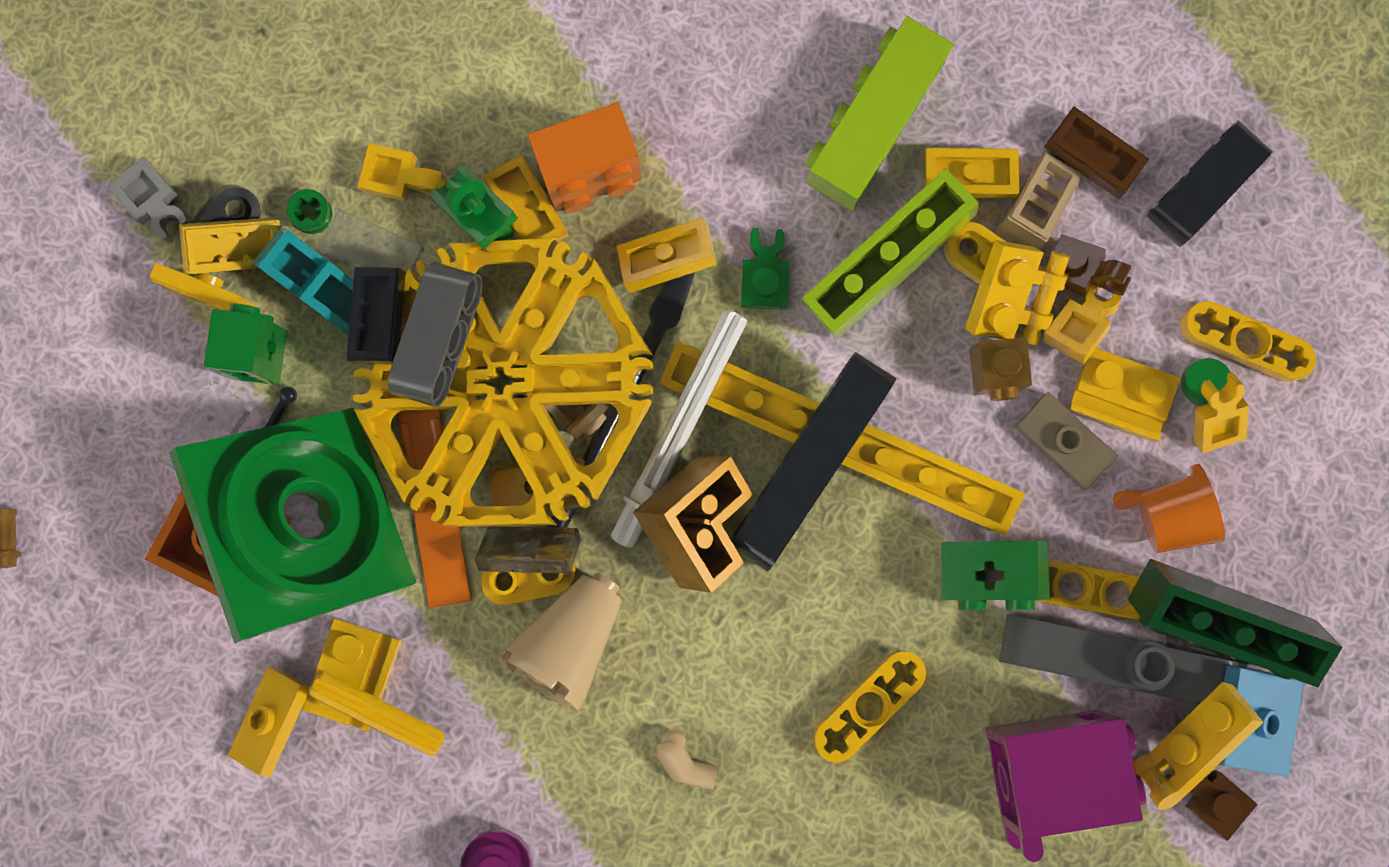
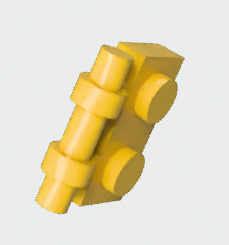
M994 240L965 329L974 336L1014 339L1018 325L1026 324L1021 338L1027 337L1028 344L1039 345L1043 331L1047 330L1052 323L1054 315L1051 313V309L1057 292L1065 287L1068 275L1064 272L1070 256L1052 251L1047 266L1042 267L1039 265L1044 252L1036 247ZM1032 285H1040L1033 306H1026Z

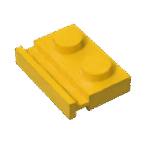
M1096 348L1081 367L1074 393L1067 409L1071 413L1148 441L1159 442L1163 423L1167 420L1181 378Z
M334 618L312 681L320 671H326L382 699L402 639L340 618ZM308 693L302 708L303 711L360 728L365 732L371 731V726L312 697Z

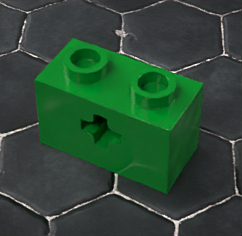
M230 304V311L212 309L203 367L236 381L280 385L287 330L275 324L274 317L260 314V308Z
M1047 541L941 542L942 600H958V610H987V600H1005V610H1035V600H1050ZM987 571H1004V580L996 582L987 580Z

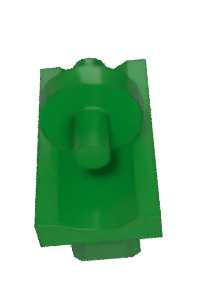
M464 164L457 169L454 177L448 179L445 186L435 189L429 194L433 202L483 250L493 241L508 240L513 235V230L510 226L518 219L514 211Z

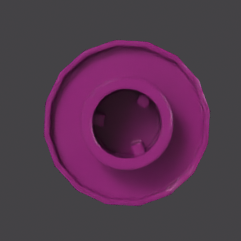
M491 829L480 833L467 845L461 857L460 867H532L533 858L529 846L519 835L508 829Z

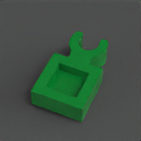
M753 228L750 234L749 245L752 252L756 255V260H743L741 308L787 310L790 262L776 261V256L782 251L784 246V232L782 229H777L775 244L765 247L758 240L759 228Z

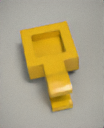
M368 143L357 187L363 193L406 202L409 189L429 195L435 189L445 186L447 180L441 178L442 173L439 171L415 167L417 157L413 152Z

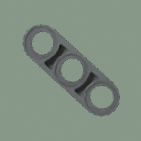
M432 262L428 265L422 276L390 369L388 388L391 394L433 407H439L444 402L450 390L481 298L483 282L479 274L437 262Z

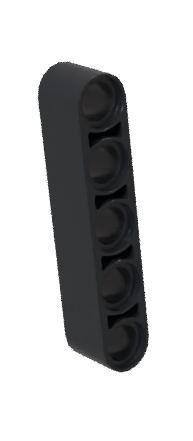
M854 352L733 535L731 542L739 554L767 572L773 567L895 383L896 377L859 353Z

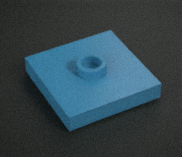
M1227 665L1224 683L1233 684L1264 723L1219 765L1289 777L1304 683Z

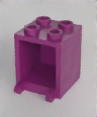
M1092 710L986 727L1006 840L1013 848L1021 849L1022 855L1027 860L1037 862L1043 857L1044 849L1041 837L1143 821L1141 805L1146 804V792L1141 777L1138 774L1135 775L1131 755L1136 754L1137 743L1133 729L1129 724L1126 725L1125 718L1100 710Z

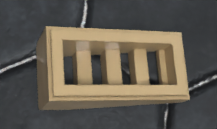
M1044 151L1021 187L1019 195L1014 199L1004 215L995 234L1006 242L1034 246L1040 250L1051 236L1083 174ZM1043 172L1066 184L1064 189L1060 190L1042 179ZM1059 176H1061L1062 178L1068 180V182H1065V181H1064L1063 179H1061ZM1034 188L1055 199V204L1034 193ZM1025 204L1047 216L1046 219L1043 220L1025 209Z

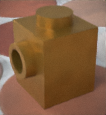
M1027 337L981 341L969 350L974 396L989 394L990 401L1012 400L1019 398L1018 392L1032 385Z

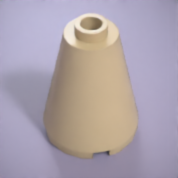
M595 573L593 578L583 575L504 648L498 656V660L512 673L516 668L522 670V676L526 679L525 682L566 708L571 706L575 712H579L586 700L622 604V599L616 594L620 589L619 586L600 573Z

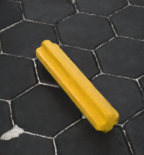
M320 671L309 687V694L312 697L429 756H434L443 743L445 735L442 730L326 671Z

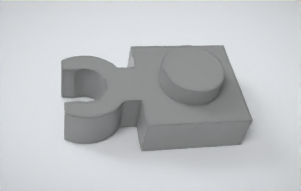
M145 157L139 159L107 185L137 222L144 225L151 219V228L154 234L169 244L174 241L166 230V225L171 219L177 218L181 224L191 223L190 217L176 206L169 205L179 195Z

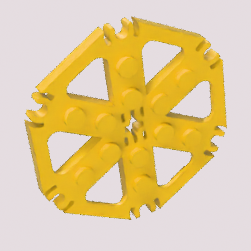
M555 238L493 241L484 250L476 242L448 243L454 250L456 261L451 254L440 247L436 251L441 258V264L476 274L477 270L484 265L529 263L534 266L535 272L502 330L481 296L446 399L439 407H433L391 394L388 388V377L392 365L358 364L360 366H374L372 370L359 368L354 371V377L360 380H370L371 388L366 394L353 395V401L372 407L363 410L354 409L403 503L410 504V508L422 512L429 500H435L436 510L430 520L440 524L445 521L442 526L557 525L551 519L548 506H550L556 518L562 521L568 520V514L563 507L567 497L575 496L578 504L583 508L590 506V498L581 489L584 484L590 490L592 499L598 500L651 406L652 401L650 399L634 400L633 396L635 394L645 397L653 394V387L651 385H638L635 383L637 372L643 369H653V362L644 357L632 358L642 354L652 355L600 265L595 259H593L591 265L592 259L585 252L580 254L576 263L567 265L566 257L571 247L564 241L558 242ZM419 260L416 262V269L419 275L423 276L428 265ZM411 268L408 269L405 277L401 333L408 320L420 285L416 272ZM584 297L597 299L618 335L619 343L615 351L609 353L547 355L575 304ZM502 370H504V374L517 381H524L512 382V385L504 386L503 394H500L499 390L493 386L479 383L498 379ZM516 395H527V398H516ZM479 396H487L486 399H479ZM611 404L618 411V422L598 458L592 464L583 466L574 460L544 406ZM456 409L422 470L414 469L392 432L391 421L398 412L405 410ZM502 435L530 484L533 496L527 504L521 506H477L471 499V488Z

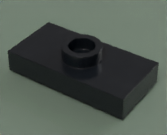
M355 267L346 361L352 364L392 365L401 336L406 272L401 268Z

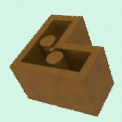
M697 456L635 509L633 514L678 587L712 593L744 563L721 524L750 499L753 494L731 456Z

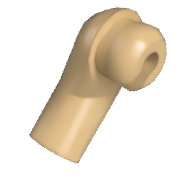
M671 730L665 732L661 736V743L657 745V758L670 778L678 783L713 790L718 766L692 761L685 749L686 737L678 731Z

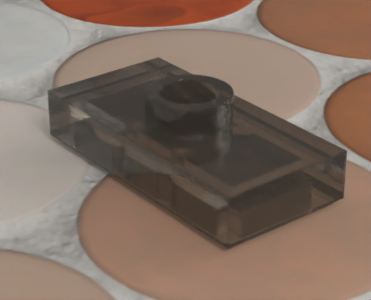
M488 526L475 556L478 571L570 574L581 542L579 529Z

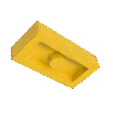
M926 148L923 153V188L947 168L974 198L1015 199L1019 195V149Z
M704 217L616 246L623 285L629 293L717 265L709 225Z

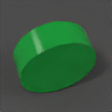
M1200 359L1191 363L1184 370L1181 376L1182 392L1190 402L1199 406L1206 405L1208 401L1201 393L1203 382L1210 380L1220 390L1226 385L1227 374L1231 372L1224 363L1217 359Z

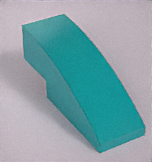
M281 226L252 263L349 335L354 280L288 229Z

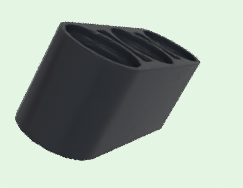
M1239 120L1219 138L1220 140L1215 145L1213 144L1189 169V172L1182 176L1158 201L1159 204L1146 214V217L1179 247L1190 240L1273 152Z

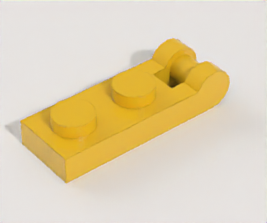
M1222 682L1150 753L1139 757L1133 762L1135 775L1138 774L1143 783H1146L1151 790L1149 796L1159 810L1169 809L1185 797L1264 722L1233 684ZM1170 765L1176 774L1167 780L1162 771Z

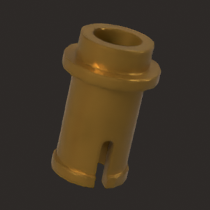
M0 509V568L17 567V558L22 557V552L16 551V509Z

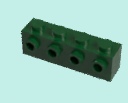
M1151 558L1128 597L1129 602L1140 616V623L1156 633L1171 634L1186 640L1198 648L1205 650L1209 648L1218 651L1242 664L1250 665L1251 663L1267 669L1281 678L1287 680L1295 679L1317 688L1343 648L1313 618Z

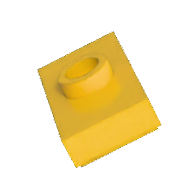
M522 154L482 176L486 186L508 205L518 217L510 226L518 240L555 238L560 242L569 236Z
M273 217L179 224L183 271L186 274L258 268L252 262L279 230V219Z
M155 262L149 276L152 282L217 310L230 311V304L256 306L246 298L222 289L224 281L208 273H198L192 277Z
M267 667L227 756L259 776L271 777L306 700L310 686L278 668Z

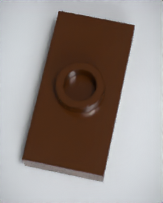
M1075 106L1072 107L1044 145L1046 149L1117 199H1120L1126 193L1149 161L1148 157Z

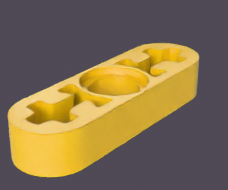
M1212 301L1199 302L1188 308L1181 317V332L1190 343L1279 381L1293 382L1305 378L1313 371L1316 365L1315 351L1305 340ZM1207 313L1210 315L1208 322L1211 325L1222 329L1231 322L1232 326L1225 334L1214 329L1202 334L1199 332L1200 324L1194 321V319ZM1240 330H1249L1257 337L1258 348L1254 354L1248 355L1238 349L1236 336ZM1224 336L1222 344L1220 343V339ZM1270 350L1279 354H1285L1294 350V359L1300 362V366L1287 370V361L1273 355L1266 358L1265 362L1263 358Z
M895 651L889 654L817 725L813 734V743L819 755L832 763H841L850 759L923 686L926 679V668L923 661L917 655L908 651ZM898 661L905 665L911 661L914 667L910 673L914 679L910 684L901 680L891 689L899 694L892 702L887 692L874 685V681L881 676L882 681L887 684L896 674L892 668L895 662ZM866 692L876 693L882 700L881 713L871 720L861 718L856 711L857 699ZM847 710L851 719L859 726L865 728V730L857 736L856 731L851 728L843 737L847 746L841 752L835 747L829 751L825 750L824 746L828 741L824 735L825 731L829 728L835 732L840 731L847 722L839 716Z

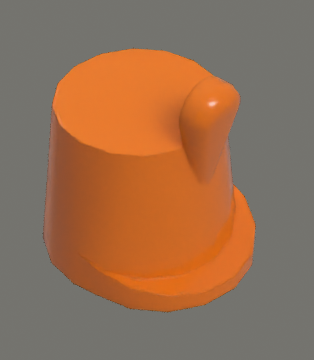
M1200 464L1190 465V475L1150 490H1123L1113 496V502L1117 509L1124 510L1139 505L1147 537L1155 553L1221 543L1225 540V528L1220 507L1212 485Z

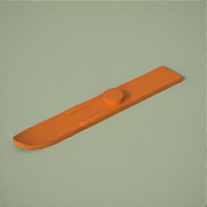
M440 409L405 410L397 413L403 451L410 465L416 470H422L444 432ZM434 499L426 503L422 512L413 510L429 609L472 601L460 528L442 526L445 521L440 524L430 520L436 510Z

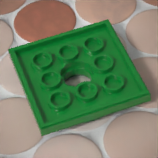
M354 408L178 446L169 452L234 644L416 584ZM291 494H305L318 504V515L324 523V529L318 536H302L288 525L284 514V507Z

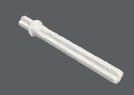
M731 310L723 311L639 480L636 481L630 495L625 494L623 497L627 504L611 534V538L618 544L629 548L636 544L643 528L633 514V511L666 484L747 324V320L743 316Z

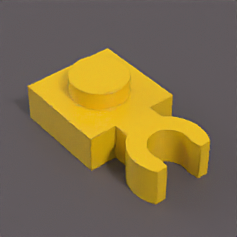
M1092 285L1087 296H1084L1083 305L1070 299L1044 332V343L1083 365L1109 332L1111 321L1106 318L1118 311L1122 296L1113 294L1110 300L1100 301L1095 297L1100 287Z
M1233 372L1227 374V383L1220 390L1210 380L1204 381L1201 393L1208 401V404L1195 408L1194 441L1202 454L1246 440L1249 405L1242 398L1245 393V387Z

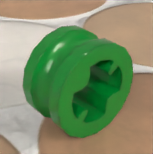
M300 190L293 194L287 203L286 212L288 219L298 230L306 234L321 233L328 228L332 221L333 211L330 203L321 193L315 190ZM319 202L321 207L315 208L320 213L318 218L313 221L307 217L301 222L299 217L304 216L300 211L302 205L307 203L310 206H314Z

